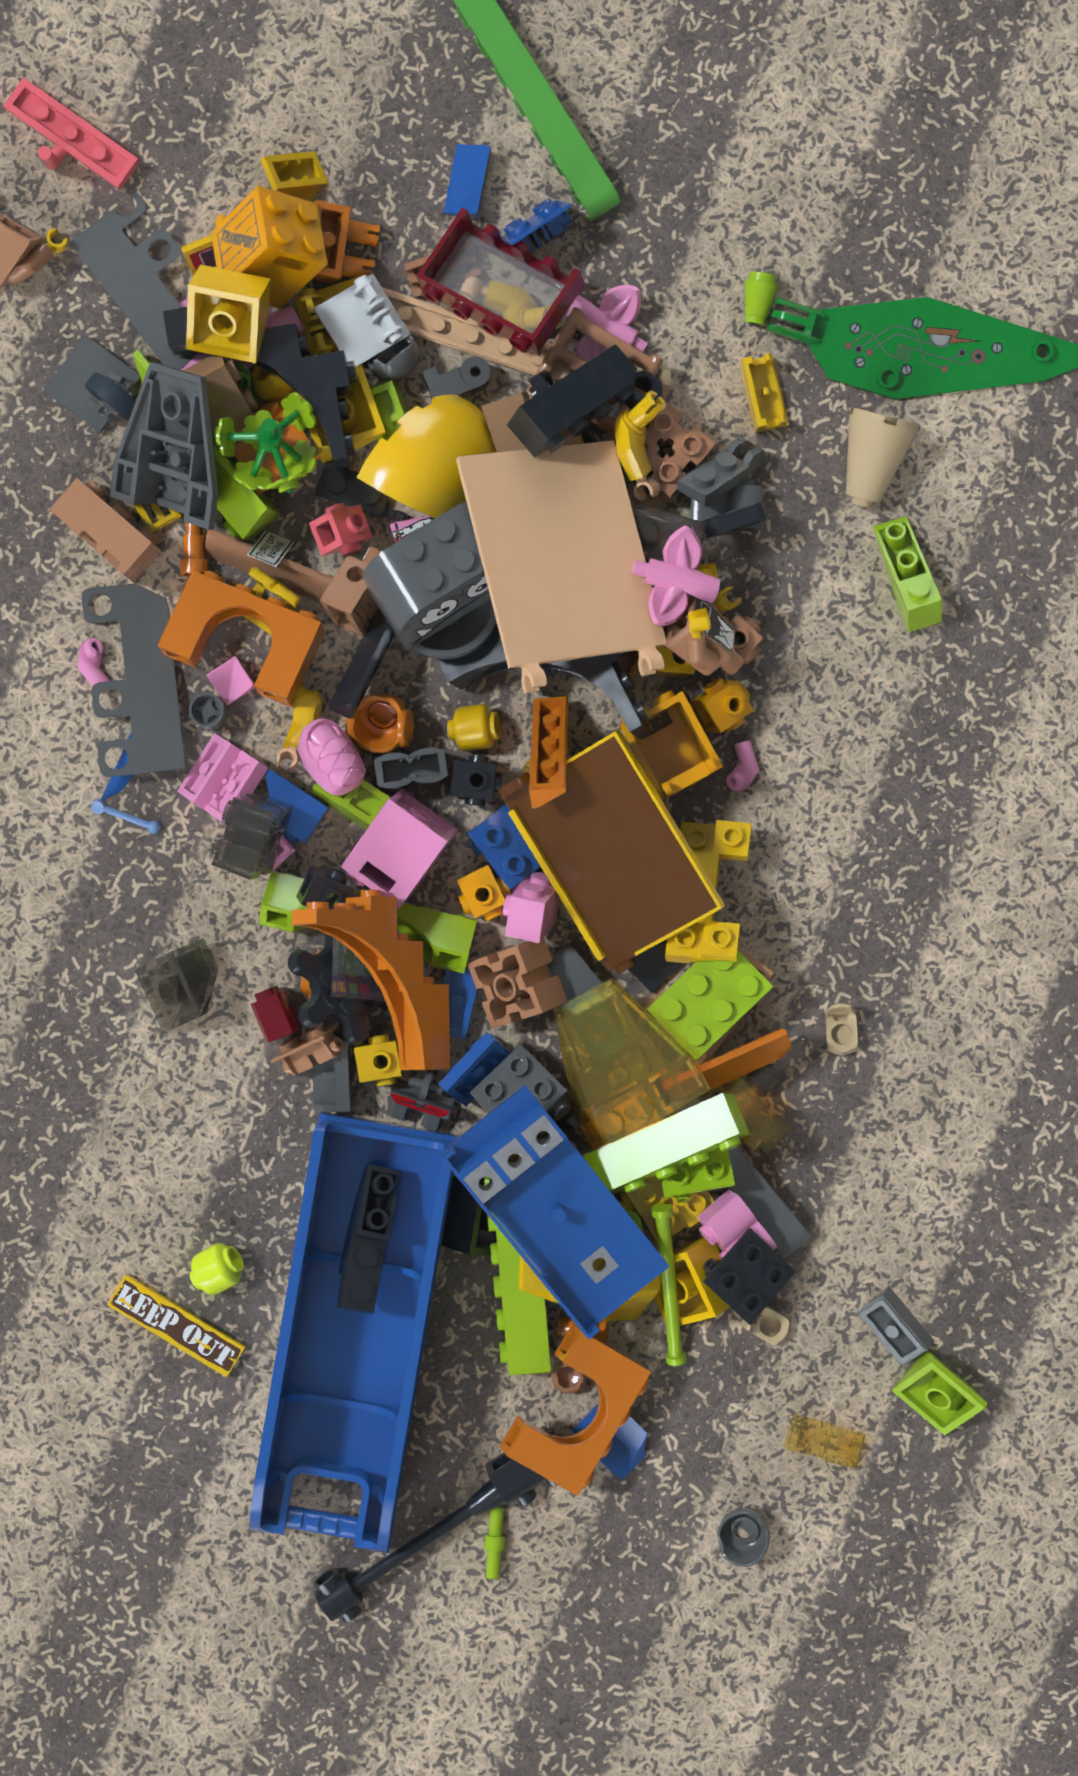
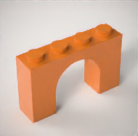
M192 570L157 645L163 655L196 668L207 642L217 626L233 617L248 616L256 618L268 626L271 631L272 642L269 654L254 687L259 695L292 707L325 634L323 625L319 622L320 618L306 610H300L297 613L287 609L288 605L277 598L269 596L265 600L255 596L256 592L243 584L237 583L233 587L223 583L224 579L211 571L205 570L204 574Z
M572 1323L554 1354L563 1363L595 1382L599 1394V1405L594 1419L585 1429L574 1435L555 1436L517 1416L499 1447L511 1459L578 1496L581 1490L587 1488L591 1483L595 1473L594 1468L600 1458L605 1457L609 1453L613 1444L612 1438L617 1429L628 1421L631 1414L630 1407L636 1397L641 1396L645 1392L649 1384L651 1371L638 1361L595 1336L588 1340L579 1327Z

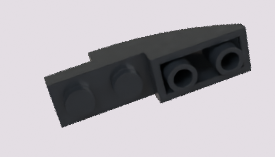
M367 1164L365 1167L345 1238L339 1274H342L336 1308L366 1314L374 1313L386 1242H389L391 1238L402 1171Z

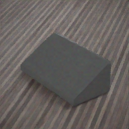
M890 1286L858 1311V1314L902 1366L927 1351L933 1341V1338Z

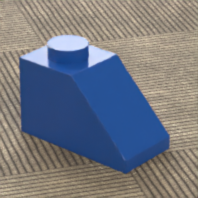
M268 769L265 776L275 824L282 828L280 833L284 838L297 845L299 840L308 843L330 808L275 771Z

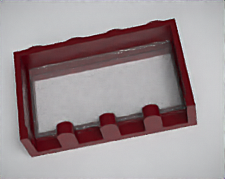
M463 207L416 275L422 289L421 294L430 302L437 305L442 302L449 306L451 311L459 318L466 321L471 318L480 323V327L488 334L495 337L500 334L509 339L510 344L519 351L527 353L529 350L540 356L541 349L578 293L585 288L580 270L574 268L571 274L567 275L560 271L559 264L553 257L546 255L544 260L541 261L532 256L528 245L522 240L514 245L504 243L499 230L495 226L488 223L482 229L474 225L469 211Z

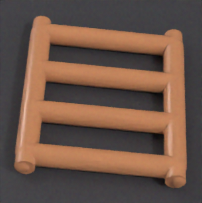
M573 307L535 373L536 375L545 369L551 375L558 361L573 370L588 362L566 349L576 330L606 348L616 344L633 364L654 376L657 375L664 360L660 356L652 355L649 357L583 317L584 313L581 309ZM529 384L525 392H528L529 397H532L529 391V388L532 387V385ZM636 387L637 391L645 396L646 392ZM626 405L621 407L615 419L607 415L599 422L595 418L591 420L592 423L607 431L602 442L614 440L616 446L615 421L621 411H631Z

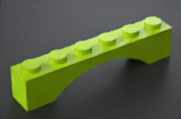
M271 871L261 902L260 925L293 933L307 928L292 925V910L307 909L296 898L304 881L303 878L289 873L282 874ZM355 890L354 894H356V897H360V891ZM406 903L397 909V934H408V941H423V958L430 966L465 974L477 920L468 919L462 915L435 911L425 906L419 907Z

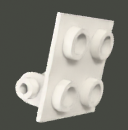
M366 274L354 281L355 284L313 309L338 350H344L348 361L354 360L355 367L411 335L374 274L368 277Z

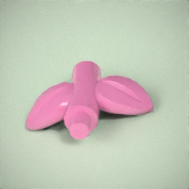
M620 285L611 288L604 294L600 302V310L581 295L576 297L566 315L567 317L570 315L573 307H578L584 313L583 317L637 350L641 352L645 350L648 343L637 336L638 330L629 326L635 321L641 308V293L638 287ZM584 334L578 340L576 346L577 356L586 361H590L608 349Z
M688 526L679 528L669 537L663 549L664 561L651 558L646 563L635 560L632 567V574L644 577L643 582L646 584L655 585L649 596L648 608L651 619L656 626H667L682 618L687 611L688 594L703 601L713 603L719 591L720 579L696 570L703 556L702 545L696 533Z

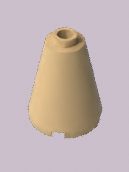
M851 407L846 475V495L852 496L851 503L871 508L873 502L880 503L918 432L919 424Z

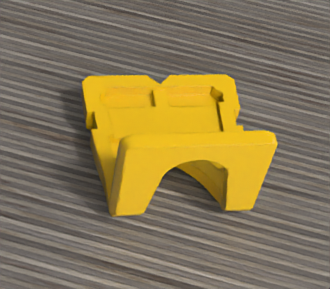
M253 567L249 571L248 575L256 582L253 588L256 592L255 596L261 598L266 589L283 600L288 605L287 609L296 611L300 603V596L257 567ZM244 616L271 635L270 629L263 622L253 617Z

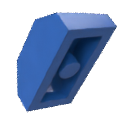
M597 1404L572 1429L575 1434L585 1429L594 1419L598 1410ZM630 1416L628 1421L617 1429L612 1438L613 1444L609 1453L605 1457L600 1458V1461L612 1473L623 1480L647 1455L644 1447L648 1433Z

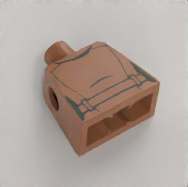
M373 547L368 548L362 561L352 556L346 557L320 599L333 623L362 637L378 609V605L371 596L362 576L364 569L370 561L382 552Z

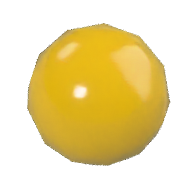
M257 365L251 371L252 390L259 398L267 402L286 398L293 390L280 378Z

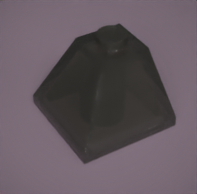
M204 938L171 951L135 969L163 1034L207 1014L218 968Z

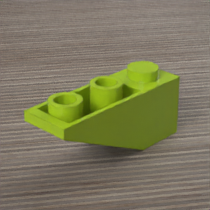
M907 516L873 526L895 599L908 633L942 622V599Z

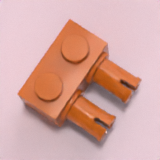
M319 200L314 201L318 206L328 264L311 280L333 284L341 276L356 278L365 274L367 277L374 274L371 268H375V260L345 255L346 241L376 247L379 239L376 233L380 232V226L378 224L374 225L350 220L351 207Z

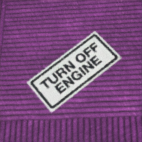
M264 531L247 555L277 567L294 542Z

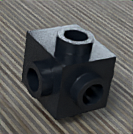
M469 755L468 761L454 760L450 796L465 798V805L485 806L486 800L493 801L494 793H499L498 789L502 787L503 773L496 772V764H489L490 757ZM474 775H481L484 778L481 786L474 787L471 785V778Z
M311 865L296 898L305 907H307V902H329V909H334L335 903H346V898L356 897V894H354L355 888L347 881L349 876L344 872L332 867L327 872Z

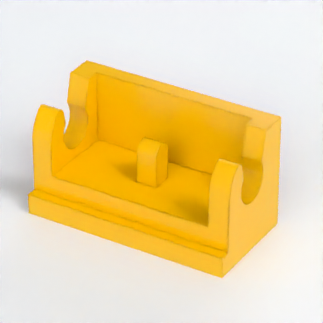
M766 353L764 357L753 359L752 356L742 358L739 366L754 432L758 433L789 426L772 353Z

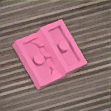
M214 733L177 792L207 811L220 822L231 827L268 770V767Z

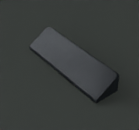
M379 607L329 703L328 708L349 719L354 717L395 636L394 630Z

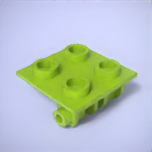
M720 1148L708 1152L709 1159L701 1163L689 1166L688 1162L676 1166L677 1173L661 1179L664 1197H675L676 1202L685 1203L690 1201L692 1193L735 1186L729 1150L721 1152Z

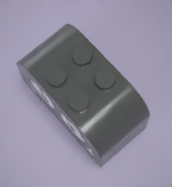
M466 501L451 508L383 550L370 561L362 575L371 596L406 651L491 599Z

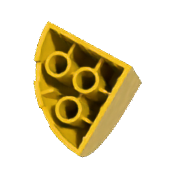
M453 394L433 397L432 404L423 409L415 406L397 421L400 427L388 441L383 438L379 440L363 464L357 478L394 500L433 518H437L451 508L465 502L466 498L456 458L458 456L496 453L497 451L485 415L471 402L459 395Z

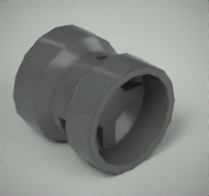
M201 693L192 699L189 705V714L191 720L196 725L205 729H216L225 722L228 709L220 697L212 693Z

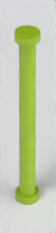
M660 1203L651 1207L652 1217L656 1218L659 1253L670 1266L661 1273L668 1352L665 1354L668 1365L680 1366L686 1363L687 1357L686 1352L682 1350L670 1225L673 1208L670 1204Z

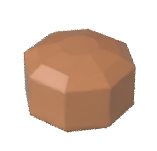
M558 1360L551 1370L554 1388L564 1394L579 1391L585 1381L584 1374L563 1363L561 1360Z

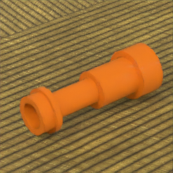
M186 522V535L183 536V559L180 560V575L190 576L192 570L204 574L205 570L208 571V560L204 558V536L200 535L199 526Z

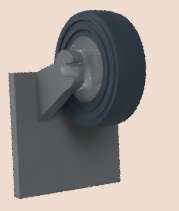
M84 335L43 391L101 434L107 424L112 422L117 414L129 421L136 402L131 395L137 389L136 385L141 378L138 373L87 335Z

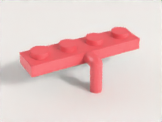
M24 77L3 105L6 111L55 145L52 150L48 146H42L38 149L39 158L49 170H55L66 154H69L120 191L140 163L139 159Z

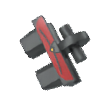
M427 1070L424 1079L411 1075L409 1082L396 1078L397 1083L393 1084L388 1101L391 1102L390 1117L401 1121H408L411 1109L425 1113L421 1123L424 1128L439 1131L444 1120L449 1119L455 1098L442 1093L443 1088L438 1083L432 1082L434 1071Z

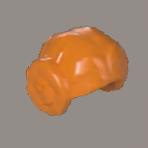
M370 693L364 695L354 717H351V719L346 718L345 731L353 744H356L362 750L371 753L387 754L397 748L409 747L413 736L414 715L410 709L405 708L403 701L397 696L388 693Z

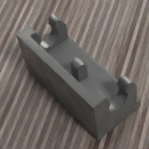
M341 1039L344 1043V1049L338 1057L318 1064L312 1054L316 1065L312 1068L313 1105L316 1112H350L353 1109L350 1044L344 1039Z

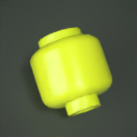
M223 1243L213 1244L193 1257L191 1261L192 1271L190 1272L191 1282L195 1288L203 1290L207 1294H219L240 1281L242 1270L244 1269L243 1259L234 1247Z

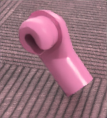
M89 638L82 643L77 662L79 671L92 687L98 682L110 681L100 669L103 644L97 638Z
M751 740L734 745L739 762L726 778V784L730 790L742 792L747 789L759 771Z

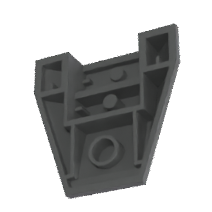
M150 362L114 459L110 497L133 505L157 504L184 513V522L208 530L214 529L218 498V477L206 377Z

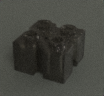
M257 792L248 793L246 796L233 797V800L227 802L222 814V820L225 821L227 826L224 835L218 834L213 842L211 854H214L211 865L249 880L258 878L260 874L266 875L271 873L280 849L279 842L281 836L286 831L294 806Z

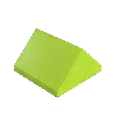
M928 1350L917 1359L892 1389L897 1396L944 1436L985 1409L988 1404L978 1392Z

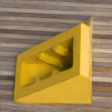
M315 151L270 155L260 159L272 190L311 202L320 187L328 184Z

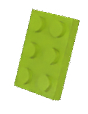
M737 950V962H695L647 1010L698 1061L774 987Z

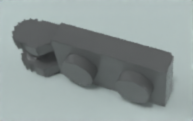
M739 437L729 444L726 451H721L679 479L677 490L706 507L747 479L750 473L761 466L766 452L756 447L746 454L743 461L739 458H742L748 450L749 442Z

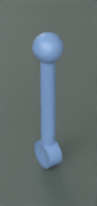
M95 799L91 804V810L96 814L103 812L145 827L151 834H157L161 830V825L158 821L153 820L149 822L106 806V802L102 799Z

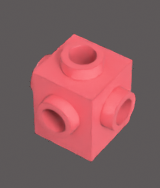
M345 503L333 505L325 509L326 513L309 523L321 556L341 552L342 557L355 554L362 550L360 544L373 538L361 504L346 507Z

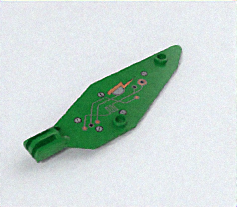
M777 297L775 301L776 306L806 315V318L773 310L771 319L800 328L802 332L775 324H768L767 327L768 332L806 343L828 379L892 399L1040 382L1078 368V344L930 297L826 309H815ZM1039 345L1047 349L1045 358L1037 355L1036 350Z

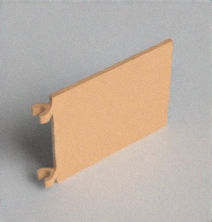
M614 440L564 445L551 454L546 450L536 458L527 449L458 456L456 462L508 669L516 667L522 669L521 683L524 693L540 691L539 687L547 685L546 674L539 666V664L637 650L639 652L638 668L641 676L654 675L656 670L663 669V657L656 647L665 646L666 638L663 626L654 625L648 608L649 596L653 588L652 585L643 582L644 577L631 573L635 560L646 561Z

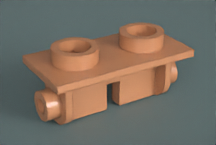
M339 1022L326 1028L321 1023L316 1028L307 1031L304 1034L306 1037L300 1040L297 1036L287 1039L278 1046L281 1051L270 1060L271 1063L281 1059L283 1071L287 1075L296 1076L316 1065L311 1054L314 1055L318 1064L338 1057L344 1049L343 1041L339 1037H335L333 1033L340 1025Z

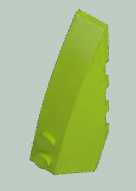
M137 349L133 353V357L143 383L149 364L153 361L147 354ZM213 434L218 477L216 511L219 510L227 521L223 525L234 538L239 539L241 537L243 540L250 541L278 518L281 513L263 492L258 495L256 490L246 488L242 483L237 482L233 478L238 462L234 457L221 455L220 448H217L215 445Z

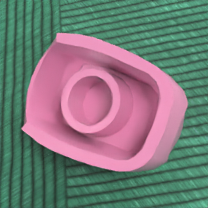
M326 718L313 720L303 728L298 742L297 755L311 777L326 792L335 796H341L359 786L364 779L366 770L353 742L338 724Z

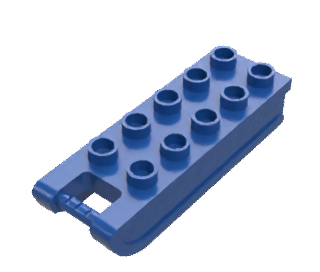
M320 1112L318 1124H315L306 1174L254 1481L249 1530L284 1536L286 1528L355 1539L354 1548L389 1553L453 1178V1171L442 1159L440 1152L459 1138L460 1135ZM367 1164L402 1171L391 1238L389 1242H386L373 1314L336 1308L342 1274H339L345 1238L356 1195ZM305 1473L358 1483L362 1488L359 1517L291 1506L295 1476Z

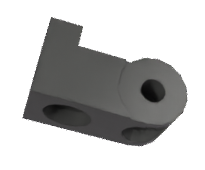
M474 356L466 359L461 367L440 375L435 366L422 371V377L431 399L448 394L459 395L465 398L482 391L488 386L491 370L486 360Z

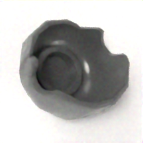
M412 336L409 339L406 337L367 360L366 363L377 378L383 381H398L410 375L419 363L420 349ZM395 353L396 356L387 363V359H389L391 355Z
M736 1508L724 1515L717 1531L722 1557L738 1567H750L760 1562L770 1544V1531L764 1517L751 1508ZM738 1524L751 1537L742 1538L738 1536L735 1532V1525Z

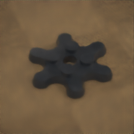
M323 933L325 943L321 952L311 954L305 950L298 949L291 952L288 957L287 964L289 970L294 975L306 978L311 986L310 998L299 1008L298 1018L304 1027L310 1029L319 1026L326 1017L333 1016L342 1025L344 1040L352 1046L362 1044L369 1034L366 1021L369 1008L376 1006L385 1011H389L384 996L381 995V989L369 970L367 977L351 976L352 983L356 986L354 994L347 993L345 987L342 993L335 991V983L341 982L342 974L337 973L338 940ZM360 984L367 986L366 995L358 993V986Z

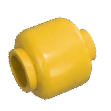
M487 704L458 707L454 712L453 719L447 722L448 737L450 741L455 740L458 748L465 752L490 749L493 747L495 740L500 739L501 736L499 715L496 711L493 712Z

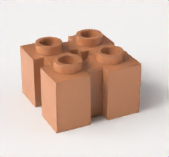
M664 400L666 408L660 411L646 425L644 447L651 466V471L647 475L659 483L660 493L658 496L668 504L678 492V480L686 475L684 470L687 467H690L692 470L699 467L713 451L716 444L696 426H693L689 432L680 425L683 415ZM658 445H669L672 448L670 453L673 456L669 457L666 454L664 458L658 455L660 449Z
M544 937L540 943L523 941L467 963L476 989L483 987L488 999L482 1002L491 1029L512 1023L521 1018L525 1019L544 1013L568 1001L559 976L551 977L547 964L553 960Z

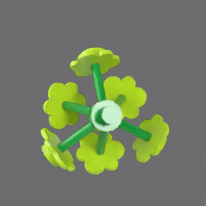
M295 392L289 394L287 398L281 401V405L285 410L283 411L284 420L280 423L272 419L269 411L259 410L255 416L248 415L245 417L244 425L246 427L242 429L241 433L235 432L234 422L231 417L220 418L219 426L215 428L214 442L216 447L220 448L222 456L233 457L235 454L234 443L241 440L246 444H252V448L258 451L255 461L251 460L247 463L238 462L233 473V478L250 490L278 488L280 493H292L295 488L300 486L298 480L306 477V473L313 471L317 465L314 457L317 455L318 450L315 446H310L306 440H299L294 445V448H292L283 439L282 431L290 424L296 425L300 431L313 428L316 425V418L312 414L311 404ZM280 448H282L285 451V461H283L282 455L279 450ZM266 452L273 453L282 478L274 483L270 480L272 473L269 470L263 469L262 466Z

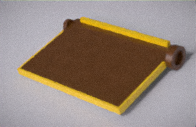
M619 729L568 759L566 792L538 808L532 809L529 793L530 774L528 771L498 789V792L510 809L508 814L598 961L601 960L607 971L614 968L617 974L624 972L636 964L633 957L725 906Z

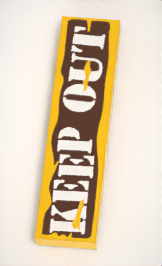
M127 1273L107 1304L225 1377L229 1375L246 1345Z

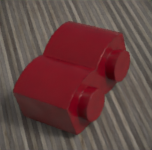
M277 985L254 994L256 1002L250 1005L266 1044L303 1028L287 989L280 991Z

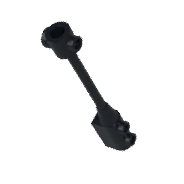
M542 1426V1427L540 1428V1429H542V1430H544L545 1432L548 1433V1431L546 1430V1428H545L544 1426ZM503 1452L485 1464L490 1480L474 1493L464 1506L353 1579L346 1571L340 1574L337 1568H331L322 1573L314 1582L316 1589L314 1593L317 1602L331 1621L341 1617L345 1623L350 1622L361 1612L359 1604L363 1602L360 1592L362 1589L471 1517L479 1516L506 1504L510 1505L515 1501L520 1506H525L536 1498L537 1493L534 1490L545 1481L549 1487H554L557 1484L511 1459Z

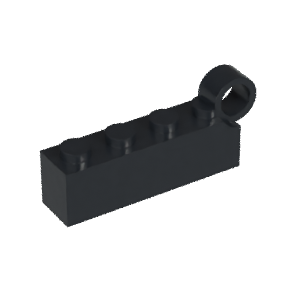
M615 344L520 405L507 426L533 457L536 458L546 450L550 454L555 452L565 443L566 437L570 434L574 437L579 436L589 427L590 421L594 418L598 422L603 420L612 412L615 404L626 405L632 410L645 397L637 391L636 387L644 390L646 394L649 391L656 392L655 401L659 396H662L663 388L658 378L653 374L645 371L636 372L638 369Z

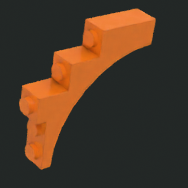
M360 890V897L346 898V903H335L334 909H329V902H307V909L292 910V925L313 928L334 937L353 951L368 968L381 989L392 1016L398 1042L400 1070L450 1069L449 984H434V977L423 976V941H408V934H397V897H382V890Z

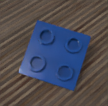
M550 198L546 199L532 209L535 215L529 219L522 221L521 218H518L503 228L505 234L501 238L504 243L514 245L522 240L528 245L530 253H532L536 249L528 235H530L536 246L540 248L542 244L534 232L536 229L540 231L547 243L551 239L543 225L546 226L552 238L568 229L567 225L572 223L566 210L572 205L568 202L551 201Z
M505 804L467 834L473 841L470 844L473 852L477 855L482 853L508 889L511 890L538 869L540 865L508 814L510 809Z

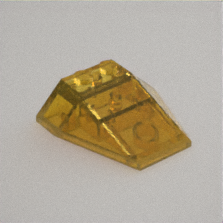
M613 978L552 1009L570 1095L573 1098L572 1105L575 1118L592 1148L610 1144L664 1118L711 1089L694 1057Z

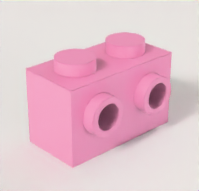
M535 872L530 874L520 884L515 886L512 895H507L503 907V916H507L505 936L540 943L556 921L560 898L545 873Z

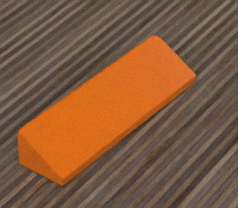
M568 696L533 699L529 783L532 809L538 808L566 792Z
M780 1028L655 1084L656 1086L654 1087L665 1109L671 1108L793 1053V1048L786 1029Z

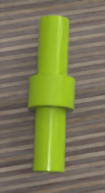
M503 1506L490 1511L489 1533L485 1534L484 1549L487 1550L486 1578L500 1579L501 1551L505 1550L506 1535H502Z

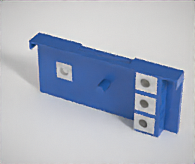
M526 1085L440 1152L445 1163L588 1340L600 1331L597 1326L599 1322L670 1267ZM547 1131L544 1138H536L539 1132ZM512 1154L519 1155V1159L515 1163L508 1162V1157ZM487 1176L491 1178L489 1184L485 1186L479 1185L482 1177ZM597 1258L605 1260V1266L601 1270H595L592 1266Z

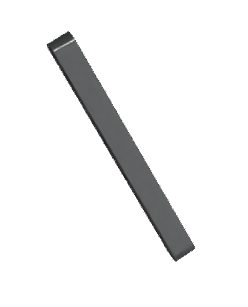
M569 942L551 956L553 961L547 964L551 977L559 976L564 992L572 1002L591 990L597 992L632 1050L620 1057V1061L667 1117L701 1103L695 1096L665 1109L654 1086L663 1080L677 1075L675 1070ZM738 1147L730 1149L729 1155L735 1186L725 1188L739 1195L754 1214L757 1221L773 1239L777 1246V1251L784 1259L788 1258L811 1239L812 1236Z

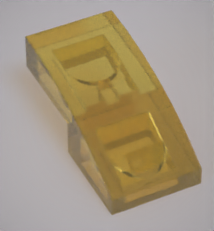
M792 1413L783 1446L790 1451L820 1457L825 1462L856 1469L866 1435L853 1429Z

